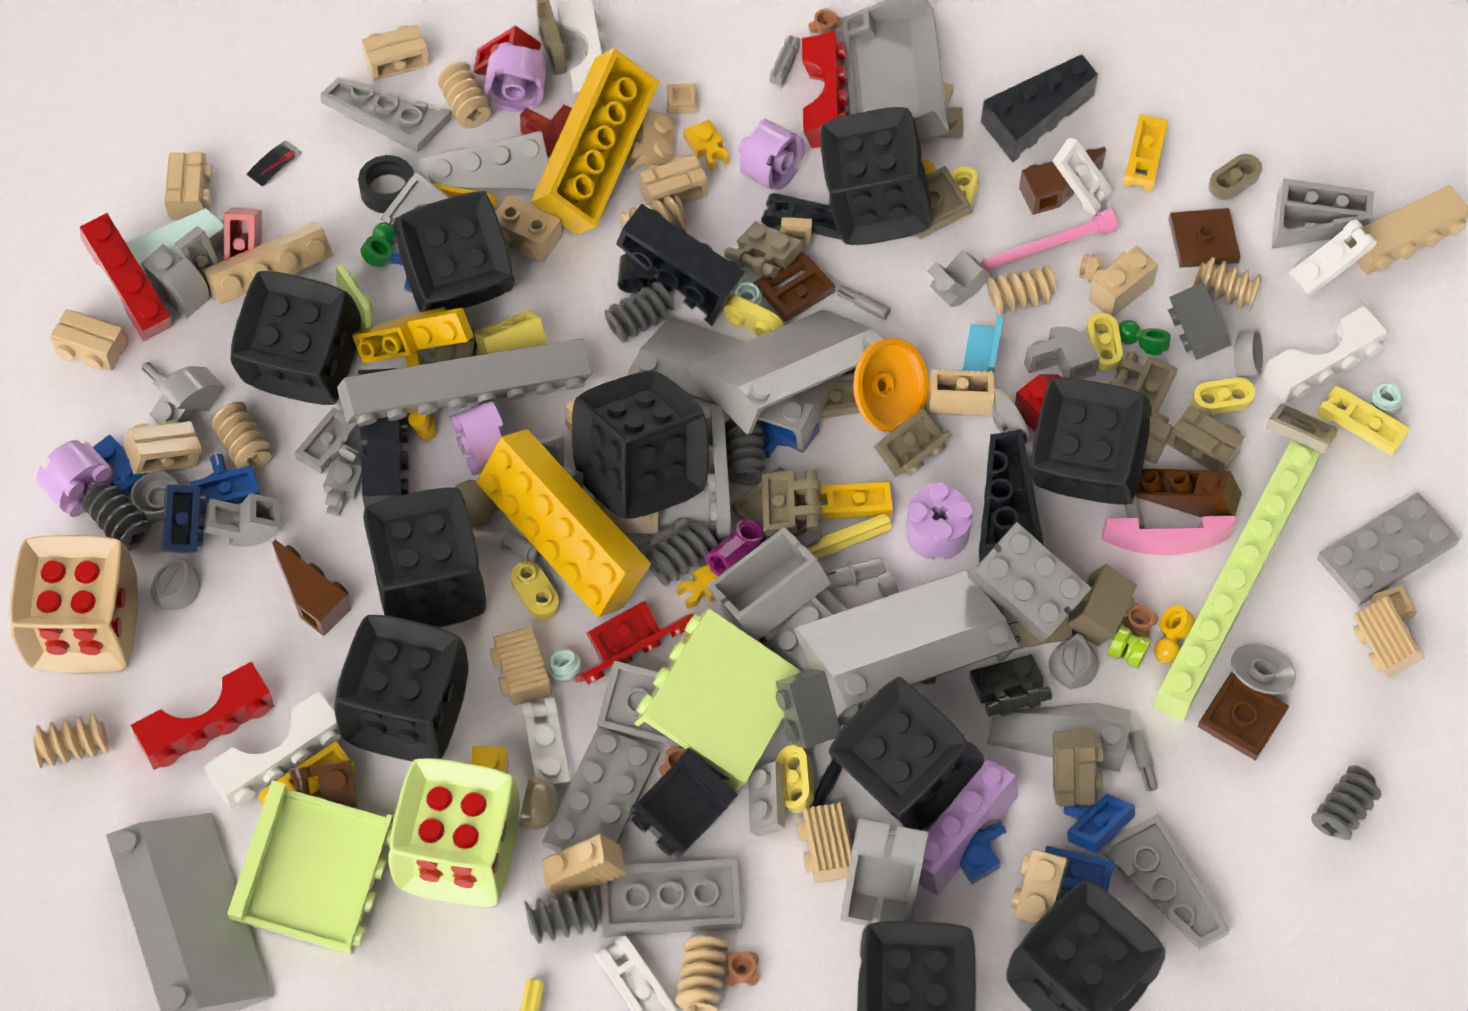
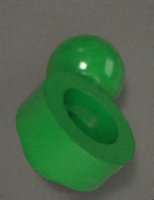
M386 222L377 224L372 231V236L368 237L360 249L361 256L369 265L384 267L389 262L393 252L391 244L396 239L393 225Z
M1125 320L1119 324L1121 342L1130 345L1138 341L1139 347L1146 354L1154 356L1161 355L1170 348L1171 335L1165 330L1157 328L1141 330L1139 324L1133 320Z

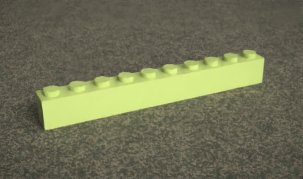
M1290 441L1158 691L1154 708L1181 721H1184L1309 482L1320 457V452L1296 441Z

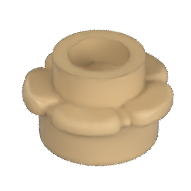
M1097 253L1092 255L1085 254L1079 265V277L1088 279V283H1092L1093 276L1100 269L1104 268V262L1100 260Z

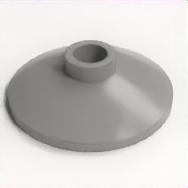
M997 387L994 389V404L997 414L992 416L995 425L1000 432L1022 429L1024 443H1029L1031 440L1030 433L1022 415L1007 393Z
M1245 645L1238 648L1231 658V667L1236 677L1246 686L1258 692L1282 694L1289 691L1295 683L1296 673L1292 664L1282 654L1271 648L1261 645Z

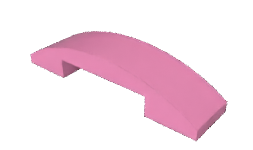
M1204 516L1199 528L1140 529L1138 518H1106L1102 531V540L1120 548L1144 554L1180 555L1193 553L1213 547L1228 539L1235 524V516Z

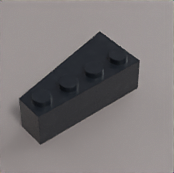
M1080 54L985 99L981 123L1013 163L1026 148L1030 149L1043 134L1047 131L1051 132L1058 126L1059 121L1065 116L1069 117L1094 96L1098 73L1087 59Z
M642 203L622 228L616 243L617 246L645 270H655L660 279L659 282L667 289L674 287L686 297L683 302L691 309L698 307L707 316L704 320L711 326L714 325L722 314L723 308L729 299L733 297L745 273L735 262L725 259L713 251L709 245L699 242L687 234L682 227L675 226L661 217L656 210L649 209Z
M397 368L358 370V375L393 370ZM388 417L378 418L372 424L360 427L362 454H365V456H361L364 508L385 499L410 494L409 479H404L403 470H409L408 451H403V443H409L408 424H403V418L390 421Z
M1022 429L990 434L981 539L979 543L980 562L1016 522L1044 545Z

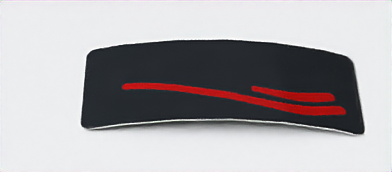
M283 141L263 156L247 172V176L259 185L264 186L282 167L302 152L288 141Z

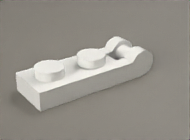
M1068 138L1052 162L1081 200L1082 208L1086 212L1096 215L1101 209L1100 203L1103 199H1108L1113 190L1079 141Z
M1354 219L1344 227L1343 231L1292 269L1289 274L1310 298L1373 249L1377 241L1371 234H1366L1363 231V225L1357 219ZM1354 239L1357 244L1350 249L1347 243Z
M555 698L544 699V703L533 705L531 702L521 703L535 777L549 780L555 789L569 787L571 780ZM547 716L548 723L535 725L534 718Z
M626 935L615 941L616 945L608 950L602 948L595 953L598 963L606 971L632 1011H677ZM624 956L628 961L618 967L615 961Z

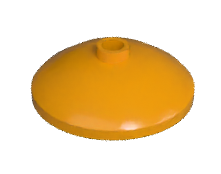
M883 338L872 343L861 355L854 375L855 401L866 422L877 430L892 432L918 410L925 408L929 391V377L926 364L919 351L911 343L901 338Z

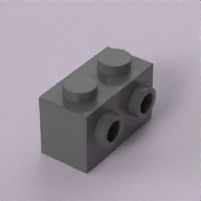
M1204 282L1169 297L1173 308L1168 309L1174 326L1181 324L1184 334L1179 335L1186 353L1192 350L1196 360L1231 345Z
M810 669L775 681L778 690L776 692V701L784 712L786 720L784 726L785 734L792 745L807 749L836 738L841 730L825 671Z

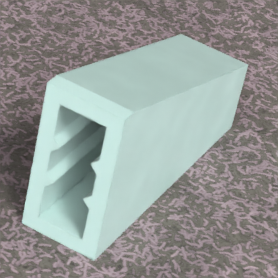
M205 208L130 240L126 244L141 267V262L162 244L179 257L174 243L198 226L205 231L215 254L224 249V219L219 215L214 216ZM143 271L160 298L164 294V288Z

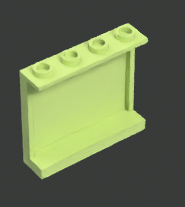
M708 608L700 616L695 614L684 629L688 633L684 642L679 640L671 650L668 657L672 659V662L667 669L662 667L654 678L652 684L656 688L651 696L646 694L637 706L636 711L640 714L634 724L639 726L645 721L686 750L690 748L701 760L727 776L724 782L735 791L748 780L784 717V712L776 701V692L778 690L775 681L793 676L802 671Z
M272 781L227 913L230 920L352 954L353 947H360L364 937L366 926L361 925L364 913H371L375 902L376 893L371 892L375 878L381 880L385 871L387 860L383 859L382 856L386 845L390 846L393 816L387 814L386 817L289 790L285 784Z

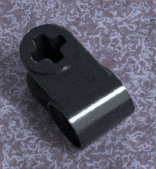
M627 253L620 257L617 286L621 291L638 293L642 288H651L652 283L660 281L655 270H645ZM664 286V288L667 290V292H670V291H672V290L674 289V287H671V288L667 289V288Z

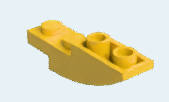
M445 307L393 319L358 331L352 335L363 363L410 356L417 350L468 342L474 337L463 308L446 311Z

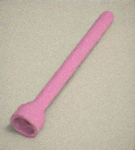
M1110 208L1097 212V215L1090 222L983 259L981 264L987 270H991L1095 232L1098 234L1103 233L1104 235L1113 233L1118 230L1116 216Z

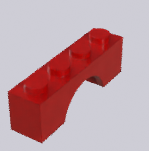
M835 31L802 38V62L810 79L820 80L825 83L821 94L812 103L803 107V132L811 149L821 147L820 130L824 123L847 115L845 106L849 105V100L844 83L848 82V74L845 65H843V60L847 59V49L845 43L839 41Z
M105 213L79 226L80 239L94 262L103 269L113 284L124 305L127 316L143 342L170 328L171 316L109 214Z
M251 661L222 676L221 695L216 704L204 714L192 718H178L159 709L130 726L153 770H156L160 767L172 765L178 760V757L190 751L204 748L209 741L220 735L234 732L239 725L246 721L264 716L268 713L269 709L275 706L269 689Z

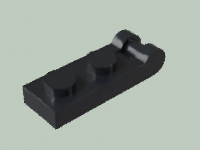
M772 193L768 196L766 202L768 209L764 210L761 222L765 226L772 228L778 225L781 226L782 217L812 219L811 233L842 240L838 233L830 205L778 193Z

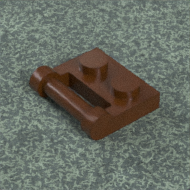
M804 252L800 253L795 258V261L786 269L781 268L775 278L768 276L764 279L761 277L753 282L761 291L762 298L764 297L785 322L835 292L833 282ZM798 272H804L803 274L794 278L793 280L781 286L780 288L776 290L774 289L775 286L779 285L780 283L797 274Z
M351 760L289 769L290 779L294 780L296 792L310 795L308 777L318 776L321 799L358 809Z

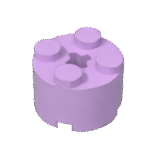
M507 42L500 44L498 49L488 59L484 87L485 95H489L493 99L492 104L510 112L525 111V107L533 105V108L537 107L541 103L544 94L547 69L544 54L539 50L514 46Z
M762 119L750 137H744L739 144L738 152L742 154L740 172L768 188H775L777 190L784 188L798 171V169L794 168L797 158L803 159L805 151L803 138L772 121Z
M492 401L450 416L455 433H461L456 439L462 454L470 455L466 460L473 476L482 472L500 438L506 436L503 429L504 424Z
M79 440L66 442L52 451L47 457L50 463L45 469L41 466L37 473L38 485L63 512L72 518L84 512L82 502L86 494L98 485L110 487L114 476L112 467L88 442L81 443Z
M942 482L933 483L931 486L916 493L909 503L906 520V535L910 547L917 554L927 559H934V557H945V559L958 555L968 542L972 523L973 507L968 499L958 490L948 487Z

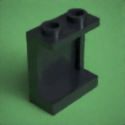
M688 748L659 781L638 802L631 806L630 813L633 815L631 820L642 832L646 833L649 830L658 839L655 842L656 845L667 856L671 857L674 854L679 859L736 800L738 794Z

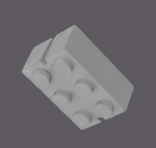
M1018 522L1006 532L968 575L971 581L1040 642H1043L1052 635L1068 616V613L1092 589Z
M783 527L709 583L707 588L730 620L740 630L755 640H759L831 585V582L818 560Z
M858 819L841 921L865 926L871 924L877 897L884 898L879 922L912 920L928 832L897 826L895 831L889 829L890 824Z

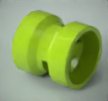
M1121 626L1107 655L1115 659L1122 658L1127 661L1129 666L1138 669L1152 640L1144 636L1137 637L1132 634L1130 629Z

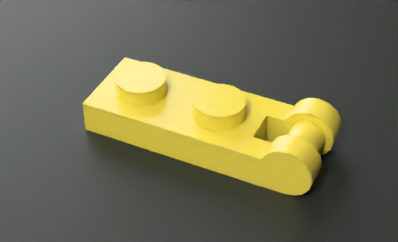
M1338 386L1331 389L1328 393V400L1323 401L1316 410L1322 419L1334 421L1391 456L1399 448L1411 429ZM1338 406H1344L1347 409L1344 411Z

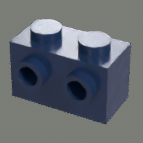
M168 484L165 486L161 552L195 553L197 552V546L202 547L203 527H198L199 514H204L205 495H200V486Z

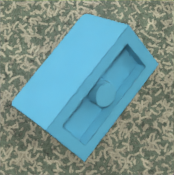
M997 315L995 328L971 324L962 372L964 370L968 372L979 370L982 373L985 370L987 373L989 371L994 373L1004 316Z

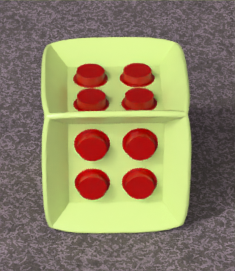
M431 758L413 760L403 783L390 838L388 862L396 887L416 896L470 906H496L505 887L517 836L520 797L516 780L511 775L502 771L473 764Z

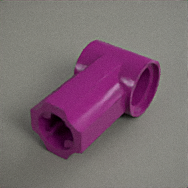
M749 519L738 522L735 531L708 552L706 561L710 566V571L719 577L761 545L764 536L763 527Z

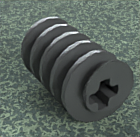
M654 282L651 284V288H642L640 294L633 293L630 296V300L623 298L620 300L619 305L612 304L609 307V311L605 310L604 312L610 329L624 343L627 341L626 331L633 337L637 336V325L642 331H647L646 321L649 320L654 326L658 325L656 316L658 314L666 321L669 318L667 310H673L674 305L664 286L660 282Z
M731 417L725 421L728 479L735 484L751 486L762 481V474L765 473L762 471L766 468V463L762 460L765 457V451L761 449L765 445L764 439L761 438L764 434L763 428L760 427L763 423L762 420H757L753 432L748 435Z
M98 485L92 488L83 499L82 507L85 512L89 513L91 519L97 523L98 527L104 531L107 537L124 543L128 551L136 548L151 530V523L144 520L141 512H136V506L129 503V498L122 494L118 486Z
M693 521L688 524V529L682 528L678 531L677 535L668 537L667 542L662 541L659 543L657 550L653 548L648 550L646 558L651 563L649 568L654 576L667 587V576L673 581L679 580L677 569L685 575L688 574L689 568L687 563L689 562L695 568L700 566L697 556L700 555L706 561L707 549L710 548L712 550L718 543L706 526Z
M1349 766L1346 773L1341 776L1339 783L1333 787L1332 793L1326 796L1324 803H1321L1317 812L1313 813L1311 821L1314 826L1328 836L1339 837L1345 840L1350 839L1353 835L1352 830L1358 829L1360 825L1359 820L1366 818V810H1372L1375 805L1374 801L1379 800L1382 796L1373 775L1361 766Z
M593 887L590 889L589 898L586 897L582 889L577 890L575 901H573L568 892H565L561 904L555 895H551L547 907L541 898H537L535 909L533 910L529 903L524 901L530 933L538 944L542 943L544 932H547L551 940L554 941L556 940L558 929L562 931L566 938L570 936L572 926L575 927L579 935L583 934L586 923L589 924L593 932L597 931L600 917Z

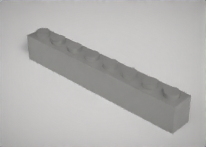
M581 338L345 377L337 387L346 424L357 422L358 426H365L376 422L378 418L388 417V420L393 421L406 417L407 413L418 412L419 415H428L436 412L437 408L448 407L449 410H457L466 407L467 403L478 401L480 405L490 401L495 402L497 398L506 396L509 400H515L526 396V393L537 391L538 395H544L555 391V388L566 386L567 390L577 389L584 386V382L593 374L584 339Z

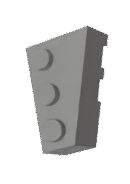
M1283 179L1276 199L1272 248L1332 239L1354 219H1357L1363 226L1369 224L1372 219L1374 191Z

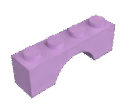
M989 759L983 764L928 831L919 884L937 895L943 890L958 871L962 855L977 830L991 819L1000 820L1018 798L1015 774Z

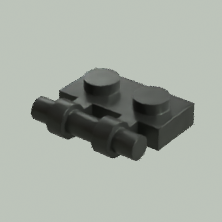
M1032 654L970 671V681L980 703H987L985 704V710L988 717L997 714L1003 717L1012 714L1015 709L1029 706L1030 709L1041 706V702L1052 699V692L1049 687L1037 689L1044 686V678Z

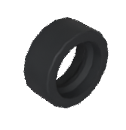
M393 155L377 156L367 161L360 169L358 176L359 190L364 204L377 213H385L413 176L414 171L411 165L406 160ZM384 175H396L405 180V184L400 190L390 194L377 193L371 190L369 186L373 180Z

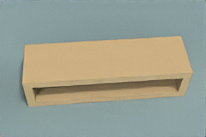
M1448 185L1363 226V231L1366 234H1371L1377 243L1373 249L1357 260L1356 263L1366 275L1377 270L1381 272L1399 259H1408L1426 246L1428 248L1435 246L1446 236L1459 234L1467 226L1468 206L1455 190ZM1352 239L1347 245L1352 249L1356 246L1357 242Z
M313 222L202 270L212 297L220 304H224L245 295L258 271L293 274L334 255L324 229Z

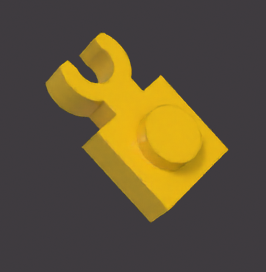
M710 119L683 130V138L697 158L706 156V165L711 171L715 170L714 159L718 158L723 160L725 165L729 164V154L723 148L724 140Z
M707 564L693 572L694 582L684 581L677 586L678 596L686 592L693 594L692 597L685 600L687 609L697 606L700 598L706 596L709 602L715 600L707 585L718 576L710 571V566Z

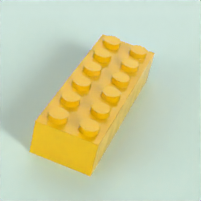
M616 48L595 57L530 203L560 218L561 225L575 235L596 228L660 82Z
M528 429L501 437L476 483L598 618L624 608L650 567V561Z

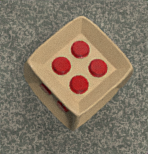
M45 535L23 540L17 555L10 599V623L14 644L26 665L33 669L58 673H107L126 669L131 658L135 638L138 589L135 566L125 544L117 539L89 535Z

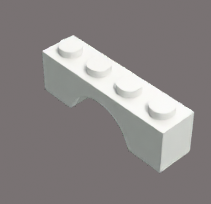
M592 0L557 2L562 43L575 46L586 54V58L581 64L570 69L573 104L579 95L595 57L602 54L601 49H605L603 31L598 32L597 27H601L599 9L594 10Z
M1362 306L1340 319L1334 334L1337 345L1334 350L1325 354L1312 355L1291 347L1267 361L1262 379L1284 404L1295 398L1300 400L1308 395L1312 388L1319 384L1324 386L1331 382L1336 374L1341 371L1348 372L1352 370L1365 357L1372 358L1376 356L1384 347L1383 342L1388 331L1365 306Z
M319 691L290 709L292 718L290 732L286 739L275 749L261 754H249L232 747L204 765L210 782L230 809L237 805L248 803L258 791L267 785H271L272 781H277L283 777L289 769L299 766L321 749L340 740L341 735L334 710Z

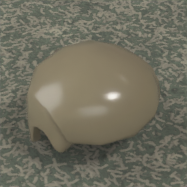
M467 480L454 487L462 492L472 528L488 524L493 513L498 511V506L481 489L476 480Z
M533 777L528 781L518 822L520 827L539 830L548 826L556 817L559 808L558 792L549 780Z

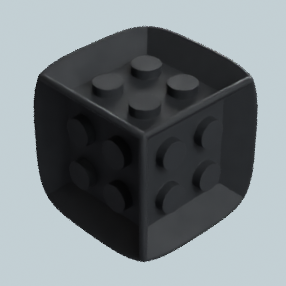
M887 107L855 113L830 120L821 126V155L825 181L829 190L830 206L838 233L845 244L867 245L916 235L931 228L932 209L928 182L921 161L922 153L916 125L908 108Z
M486 191L465 193L410 210L394 219L393 230L397 235L400 257L410 289L420 312L445 307L446 311L458 308L464 309L492 300L513 289L515 279L512 273L510 256L497 215Z
M258 271L249 285L236 323L231 344V363L243 382L261 391L313 404L334 405L339 399L337 387L345 377H348L356 351L352 335L360 331V312L352 296L336 286L281 272Z
M656 371L638 372L590 388L576 397L572 410L574 465L576 471L583 472L584 486L611 512L624 519L644 517L688 501L704 490L708 476L707 421L699 404L670 378Z
M1052 378L1043 398L1033 444L1031 476L1036 486L1073 498L1107 504H1132L1139 486L1149 438L1152 409L1148 396L1129 388L1075 378Z
M447 487L424 490L385 499L364 509V526L385 616L402 618L439 628L473 619L485 612L486 594L484 581L478 568L477 547L469 513L460 489Z
M366 615L355 633L336 690L334 713L342 738L363 750L413 762L415 759L422 758L442 759L453 735L466 691L469 667L463 640L459 636L435 626L385 615Z
M901 677L893 679L882 687L844 726L829 748L830 756L904 827L916 830H923L942 814L985 762L981 751L974 744L968 742L960 730L938 708Z
M1085 880L1064 895L1024 937L1020 946L1013 952L1010 958L1006 980L1014 993L1031 1011H1129L1144 994L1149 984L1156 979L1164 963L1166 951L1154 933L1106 890L1089 880Z
M881 921L864 927L860 943L861 965L858 978L857 1011H975L976 956L972 929L951 923L923 921Z

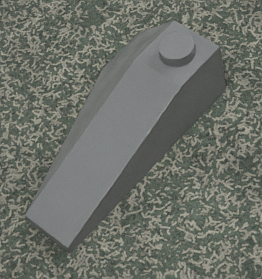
M1100 703L1016 709L1010 715L1002 717L1000 714L993 716L987 744L1053 758L1052 733L1054 731L1071 730L1074 732L1077 729H1091L1094 731L1096 742H1102L1103 762H1097V767L1120 772L1127 747L1131 710Z

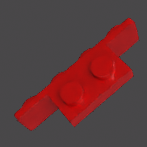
M642 601L587 631L586 634L601 662L573 677L576 683L585 680L587 685L604 677L603 670L613 665L614 661L628 664L634 660L631 654L642 649L645 654L662 645L659 639L670 633L672 638L686 632L684 629L694 616L693 613L685 615L660 629L646 602Z

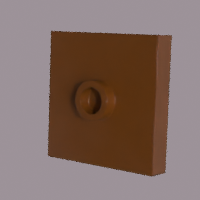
M1229 208L1170 213L1169 223L1179 268L1201 266L1202 262L1207 263L1211 257H1215V265H1220L1223 261L1227 262L1226 264L1239 263L1241 256Z
M1231 672L1200 719L1197 727L1256 761L1288 711L1289 705L1270 694L1251 689Z

